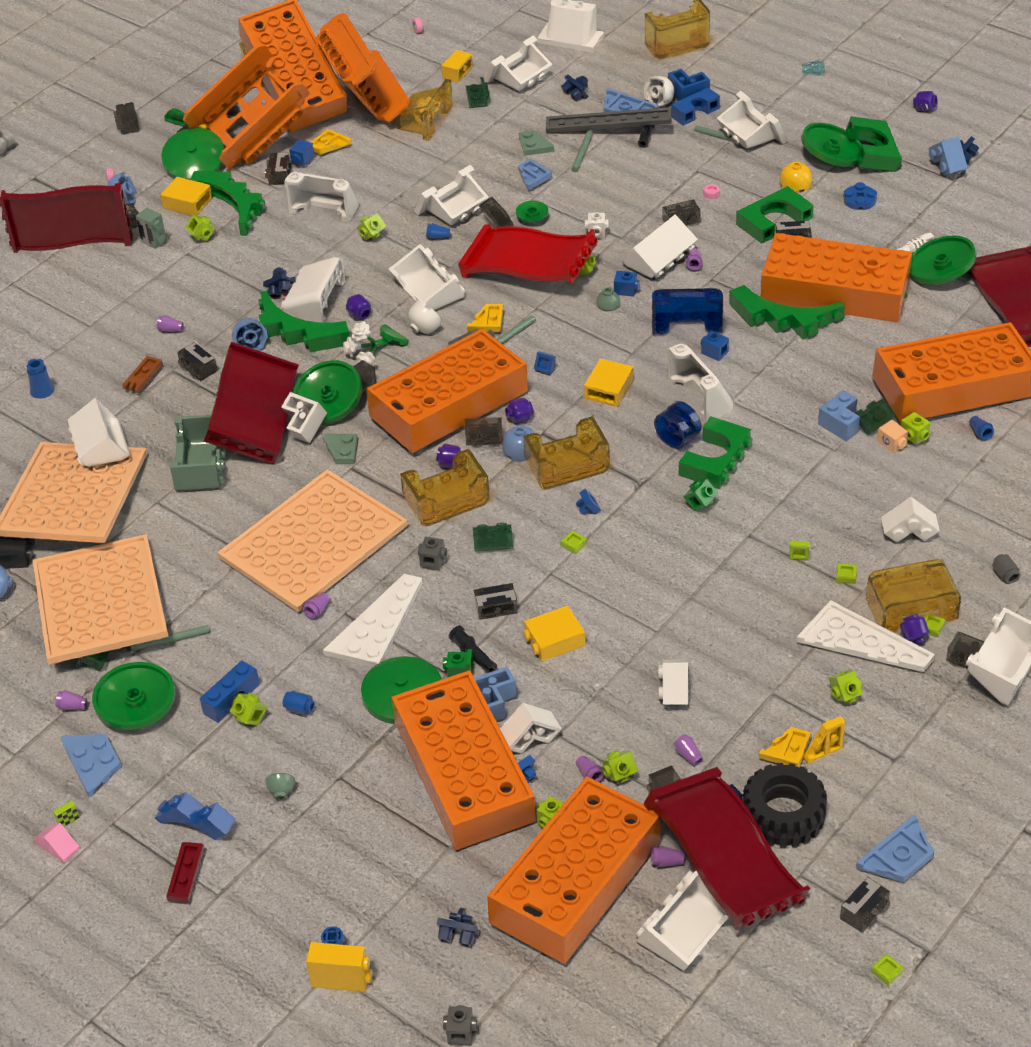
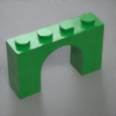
M851 116L846 127L849 139L868 141L877 145H861L856 157L859 166L896 172L898 166L902 163V157L887 121Z
M786 186L736 211V225L763 244L773 239L775 235V224L766 218L765 215L782 213L795 221H808L813 218L814 205Z
M710 416L703 426L702 441L722 447L727 453L719 457H705L686 451L679 461L678 476L693 481L708 479L714 488L720 489L723 483H727L731 471H735L739 459H743L745 450L750 448L753 438L751 437V429Z

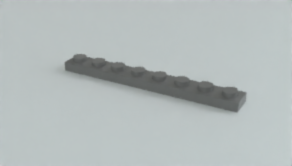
M671 107L547 116L545 129L546 133L672 124Z

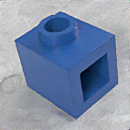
M299 139L289 149L291 163L305 166L314 157L313 143Z
M616 271L614 291L618 295L634 297L636 290H639L640 280H637V273Z
M710 331L701 339V354L720 361L729 352L728 337Z

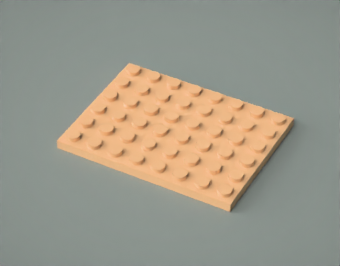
M40 442L0 515V536L105 543L147 456L146 448L128 447L130 456L124 460L87 467L86 465L82 466L77 460L78 454L74 449L75 444Z
M327 469L217 553L218 558L295 611L300 612L306 601L329 589L408 526V521Z
M147 534L33 560L48 665L169 637Z

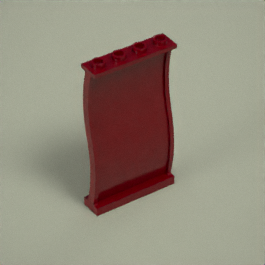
M115 183L114 186H77L32 194L6 193L5 190L1 191L0 207H2V220L6 222L5 231L7 234L9 233V246L13 248L14 253H17L18 250L46 251L101 242L124 243L125 246H132L133 233L122 183Z
M1031 246L976 257L975 263L967 271V274L971 275L983 297L1001 315L1005 323L1011 322L1028 348L1031 347Z
M231 342L226 353L211 418L203 442L274 465L280 452L287 413L281 407L289 393L292 392L299 364Z
M718 767L651 790L644 802L645 807L648 811L654 809L674 832L712 897L734 920L733 927L735 929L743 926L749 927L759 919L766 920L776 912L783 913L790 906H799L805 902V896L811 888L808 885L803 887L782 865L749 809L735 791L721 778L722 772Z

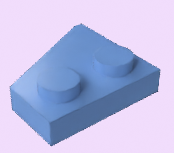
M528 159L518 165L520 175L527 190H531L552 178L550 170L532 159Z

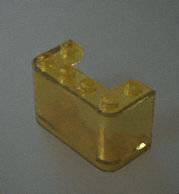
M693 0V6H689V11L664 17L662 13L659 16H654L652 11L645 13V45L658 59L705 48L710 44V10L702 0Z
M593 416L580 420L576 425V435L544 444L542 443V437L538 433L523 436L524 457L542 489H551L605 473L610 467V445Z
M470 449L458 452L454 456L452 469L420 480L419 473L416 470L400 473L402 494L423 526H430L482 507L490 499L488 475Z
M933 559L872 572L867 581L866 601L877 625L895 632L902 623V616L939 609L940 618L946 619V621L958 619L961 595L945 562L942 559Z

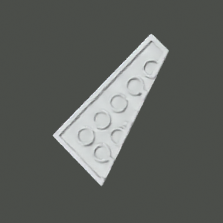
M403 574L325 647L323 654L371 667L384 661L423 584L422 578Z
M831 600L797 636V642L920 672H924L935 658V654Z

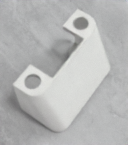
M419 244L389 268L395 280L415 301L421 300L427 304L425 307L428 309L436 310L464 298L466 291L460 284L458 285L460 281L455 274L451 275L443 266L439 267L440 265L436 259L432 258L433 253L428 247L424 248Z
M691 870L675 888L678 891L676 895L670 894L662 903L665 906L661 912L657 909L635 934L638 937L636 942L683 971L730 917L712 897L697 871L693 873Z

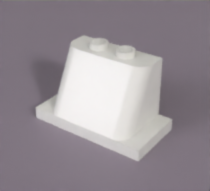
M552 0L549 20L537 38L538 43L594 53L604 37V32L597 31L596 4L572 0Z
M533 35L523 41L519 51L507 59L501 55L491 61L483 81L488 84L496 79L517 91H521L526 87H531L535 81L542 80L549 72L552 63L535 46L537 39Z
M742 91L736 94L738 101L716 118L725 135L728 137L731 135L736 144L740 143L746 149L776 139L782 145L787 142L780 121L770 113L766 116L762 115L754 108L751 99Z
M469 165L459 171L455 180L438 191L433 186L421 193L414 212L420 215L425 211H429L449 225H454L459 221L463 222L470 214L474 215L479 212L489 197L471 177L474 168Z

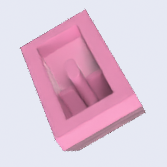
M61 823L49 825L34 839L35 843L63 863L80 849L79 845Z

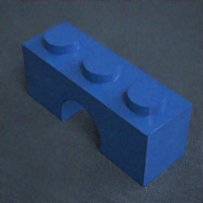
M708 87L671 104L672 118L684 126L695 121V111H703L706 114H710L720 109V95Z
M241 660L200 697L203 714L219 723L230 713L232 708L231 702L237 693H252L260 685L257 669Z

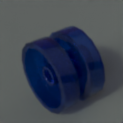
M682 401L673 402L654 419V427L660 439L666 445L675 449L684 447L702 430V424L696 411Z

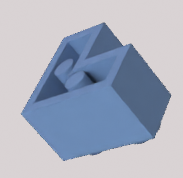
M959 137L941 141L928 148L932 163L940 162L939 167L941 172H943V176L968 169Z
M844 390L819 408L818 425L847 442L858 433L860 416L856 414L857 398Z
M508 666L474 678L496 721L505 718L504 701L517 697L516 681Z

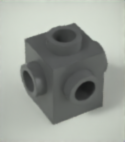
M425 536L423 543L418 547L421 567L439 569L442 560L446 559L447 556L444 539Z
M464 1005L449 1006L448 1016L444 1015L443 1030H446L448 1044L471 1045L472 1031L477 1030V1017H473L472 1007Z

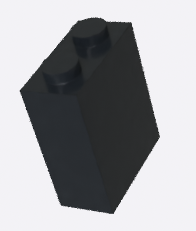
M0 536V565L4 569L28 568L29 560H32L33 557L32 546L35 545V538Z

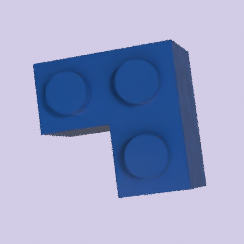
M678 69L668 73V79L674 86V96L679 101L703 89L710 88V79L703 72L688 76L682 69Z

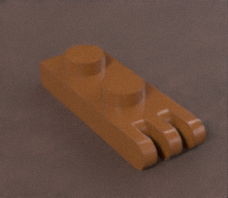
M146 356L123 383V389L127 390L129 388V391L135 390L136 393H140L163 366L162 360Z

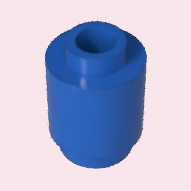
M288 691L283 697L282 705L288 711L306 716L309 712L313 711L315 701H313L311 695Z

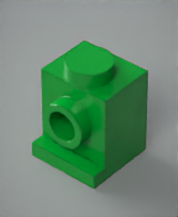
M468 649V652H448L447 657H443V669L447 670V678L469 670L472 673V649Z

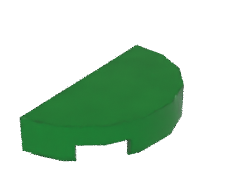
M172 108L164 115L165 121L190 128L183 121L185 114L183 111Z
M385 324L380 327V336L388 342L392 340L397 341L399 345L403 346L408 344L409 340L388 325Z

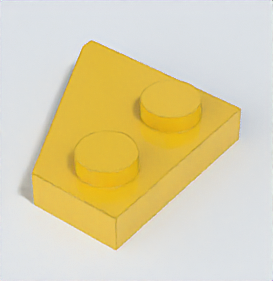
M327 129L312 140L311 143H313L314 152L321 155L350 145L351 138Z
M485 304L482 310L474 316L475 320L467 324V332L475 329H483L486 332L490 330L501 332L503 304Z
M841 716L829 719L821 725L803 756L807 764L843 749L845 721Z
M790 727L782 736L773 740L769 748L760 750L759 759L783 763V765L793 763L796 764V767H799L810 742L811 732Z

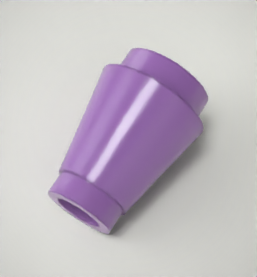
M694 248L686 259V265L691 270H698L702 266L703 260L700 251Z
M159 315L157 329H160L161 332H182L183 322L167 315Z
M322 592L306 601L303 606L304 614L311 619L319 617L330 602L329 595Z
M66 690L63 692L58 691L55 707L60 708V710L86 709L87 698Z
M684 734L674 742L675 751L693 766H697L702 762L703 757L692 737Z
M580 756L576 760V765L584 779L587 776L597 782L602 781L604 772L600 765L586 756Z
M660 845L652 847V865L657 867L683 865L684 851Z

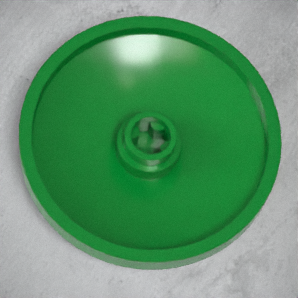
M811 123L804 128L801 141L812 155L835 166L851 167L858 164L856 157L862 144L859 140L849 139L846 130L828 123Z
M189 128L177 132L167 140L162 149L161 158L166 172L174 179L180 177L190 180L194 170L219 171L223 165L219 158L225 148L220 137L214 132L204 128Z
M955 235L930 240L912 253L910 276L916 282L927 285L952 281L965 274L975 263L977 257L975 246L968 238Z
M329 360L309 368L297 381L293 393L318 402L327 412L320 425H326L343 419L354 410L361 398L363 385L358 372L353 366L343 361Z
M411 656L389 658L375 665L365 675L361 685L362 701L366 710L373 717L386 723L395 724L391 697L440 681L442 678L438 670L423 659Z
M149 662L126 663L113 668L101 677L93 690L92 703L96 715L106 725L120 730L141 729L158 722L170 711L175 701V686L170 674L156 664Z

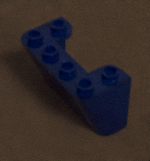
M717 288L655 290L652 293V334H665L669 331V323L704 322L707 332L723 333V292Z

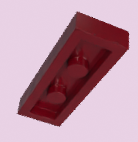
M182 842L167 891V901L190 902L204 852L203 843Z

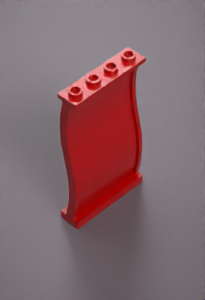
M484 224L458 263L462 278H468L471 273L496 272L535 281L568 280L569 284H573L588 257L591 256L593 249L597 246L598 239L595 236L594 229H590L589 233L584 235H559L525 227L491 228L490 224Z

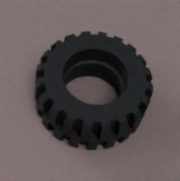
M776 763L775 766L770 764L765 766L764 770L759 769L754 772V776H750L747 780V785L744 786L743 802L756 820L769 845L774 846V844L780 845L779 847L786 848V845H791L792 847L799 846V843L805 844L810 841L811 837H816L819 834V830L823 828L826 817L827 793L822 781L817 780V776L813 772H807L808 769L801 766L799 768L793 763H789V765ZM776 798H789L797 801L803 807L792 812H781L774 810L766 803Z

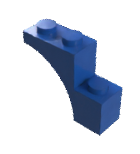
M188 792L175 795L168 801L164 800L158 806L157 810L159 812L155 817L160 823L178 822L187 824L201 830L214 840L227 835L236 819L218 803L204 807Z

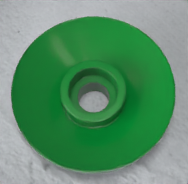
M534 200L523 202L516 208V216L525 222L541 221L549 213L546 204Z

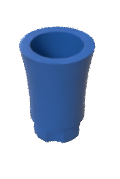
M35 358L29 360L26 367L30 395L37 399L49 397L55 388L43 360Z

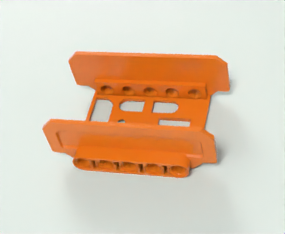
M346 13L337 14L320 28L321 32L317 35L316 40L334 70L377 120L381 122L386 120L389 123L407 109L410 99L379 51L369 50Z
M259 44L252 48L185 112L183 121L190 128H197L199 125L206 124L212 132L220 137L226 148L221 152L219 159L228 169L244 161L246 164H251L300 119L303 115L302 103L310 94L301 82L292 84L286 89L265 67L267 61L273 55L264 44ZM267 74L285 90L276 101L261 87L262 79ZM257 88L259 94L247 104L242 98L251 89ZM262 100L266 101L264 105L261 104ZM238 103L243 110L234 118L228 119L227 112ZM243 117L248 125L232 138L227 131Z

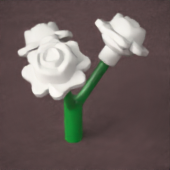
M365 321L354 325L351 330L352 338L356 339L357 342L368 339L371 343H355L351 337H348L347 341L343 342L344 354H349L350 358H353L356 350L371 346L372 348L369 352H359L356 359L358 360L357 364L361 368L373 369V366H376L375 357L373 356L376 347L386 346L388 341L371 338L369 336L370 325L366 324Z

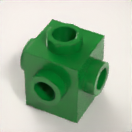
M708 479L696 480L689 486V491L683 497L691 508L697 511L709 507L714 502L713 499L718 492Z

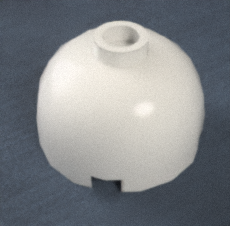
M664 76L650 77L649 82H646L644 86L645 99L659 105V107L666 106L674 97L672 82Z
M417 300L409 309L408 320L411 323L410 328L416 333L430 334L441 326L442 320L432 308L428 309L425 307L427 304L421 300Z

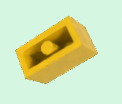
M456 50L441 65L442 78L459 83L473 68L472 54Z

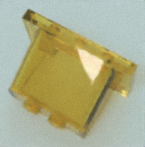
M445 79L440 87L412 93L409 97L410 102L407 109L397 116V129L423 134V140L429 141L435 133L434 119L441 110V113L447 114L453 106L452 84L449 79Z

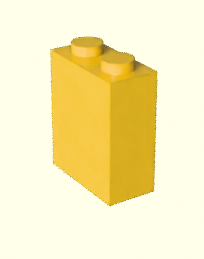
M176 177L160 194L162 207L188 215H198L212 199V193L208 184Z
M600 358L584 384V399L618 407L634 380V367Z
M568 605L524 621L525 630L522 631L526 642H530L533 654L538 655L541 662L586 645L585 631Z
M310 942L306 965L311 987L359 992L366 991L367 983H371L372 969H369L370 957L366 956L365 947Z

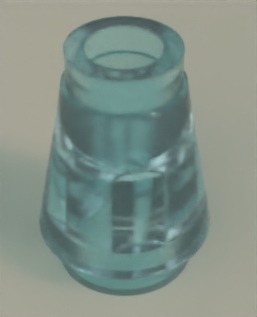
M819 59L802 64V72L817 75L825 73L824 60L820 61Z

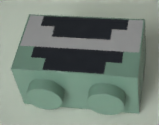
M145 208L136 215L142 243L156 249L167 240L160 213Z

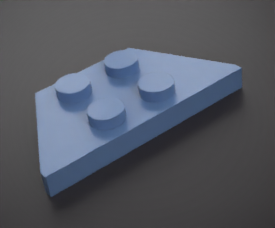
M609 88L606 89L604 112L659 108L657 104Z
M106 734L60 737L89 798L95 794L94 790L100 784L104 785L113 774H116L122 768Z
M914 814L856 862V868L904 883L934 857V850L931 844L927 842V836L924 830H921L917 816Z

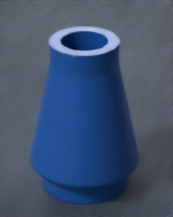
M434 223L427 224L426 237L430 239L449 238V228Z
M973 416L969 420V424L979 439L987 440L994 434L991 423L978 416Z

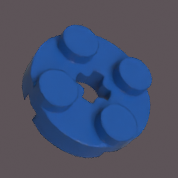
M858 182L844 190V203L849 208L857 210V207H863V210L870 209L876 204L877 191L869 186H865L863 182Z

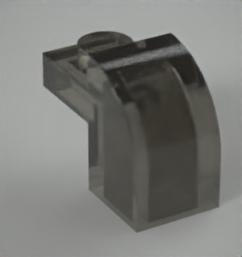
M361 360L353 367L362 380V393L367 395V388L377 383L375 367Z

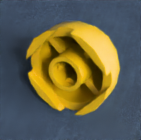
M800 162L787 164L781 171L779 184L782 185V188L788 186L797 193L803 189L805 192L812 185L811 170Z

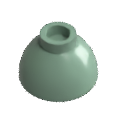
M606 287L598 295L596 305L602 310H614L619 307L620 298L612 288Z
M275 773L269 775L265 782L268 790L274 795V799L283 800L287 798V794L293 789L295 778L290 774Z

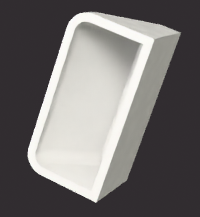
M674 215L636 245L622 262L627 267L651 279L653 277L657 279L664 273L663 269L668 270L674 265V260L678 262L683 258L685 251L689 253L695 247L693 244L698 239Z
M96 398L68 419V429L72 434L71 439L75 444L74 449L78 454L77 460L82 466L92 467L121 461L130 456L120 422Z

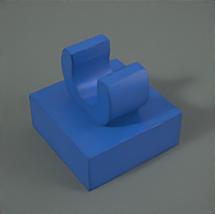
M541 351L537 352L534 369L548 374L553 373L556 356Z
M584 489L579 492L582 499H579L576 505L580 508L579 511L583 515L587 514L589 510L594 514L601 511L595 497L588 490Z
M531 755L518 762L528 783L536 775L532 769L535 760Z

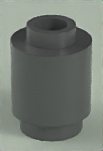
M1000 554L995 557L992 567L1003 581L1011 584L1020 578V569L1008 554Z

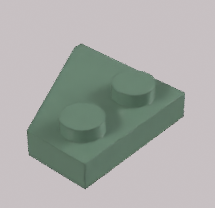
M536 131L519 132V140L524 156L554 152V145Z
M322 434L323 442L326 443L335 464L355 463L358 443L357 434Z

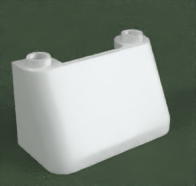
M292 172L284 181L289 213L297 214L298 209L304 208V210H308L309 206L337 210V215L342 217L343 222L350 223L359 207L358 199L346 180Z
M332 257L303 266L299 270L296 282L291 287L285 300L282 301L281 310L302 320L324 322L326 316L323 315V308L328 307L327 298L335 284L343 286L345 282L342 258Z
M684 344L668 348V381L672 385H676V382L683 383L685 388L694 385L703 395L704 410L701 412V418L707 422L710 416L718 418L732 412V398L718 378L696 354Z
M1003 608L1000 614L996 613L991 621V624L994 625L983 646L975 655L971 654L965 665L969 666L967 671L1000 703L1008 706L1031 668V621Z

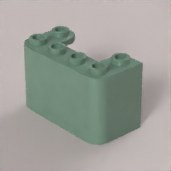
M211 415L175 417L174 424L178 432L175 434L177 442L175 461L170 463L175 491L221 488V484H224V474L222 471H225V461L223 458H226V449L203 442Z

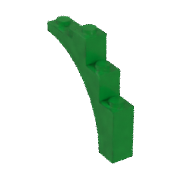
M193 171L190 180L210 185L213 197L225 201L238 212L240 236H247L249 229L252 228V220L255 219V216H261L262 210L265 209V200L262 198V193H250L246 182H235L232 179L231 172Z
M745 285L729 290L730 306L750 327L766 322L776 334L792 328L804 340L817 335L818 328L844 319L845 305L842 302L819 307H794L764 299L753 293Z
M267 291L260 292L261 299H258L260 309L263 310H261V314H258L259 321L267 330L268 338L281 335V339H285L286 346L304 342V345L308 346L311 353L343 347V342H346L347 338L350 337L346 321L313 322L293 317L279 309L272 302Z

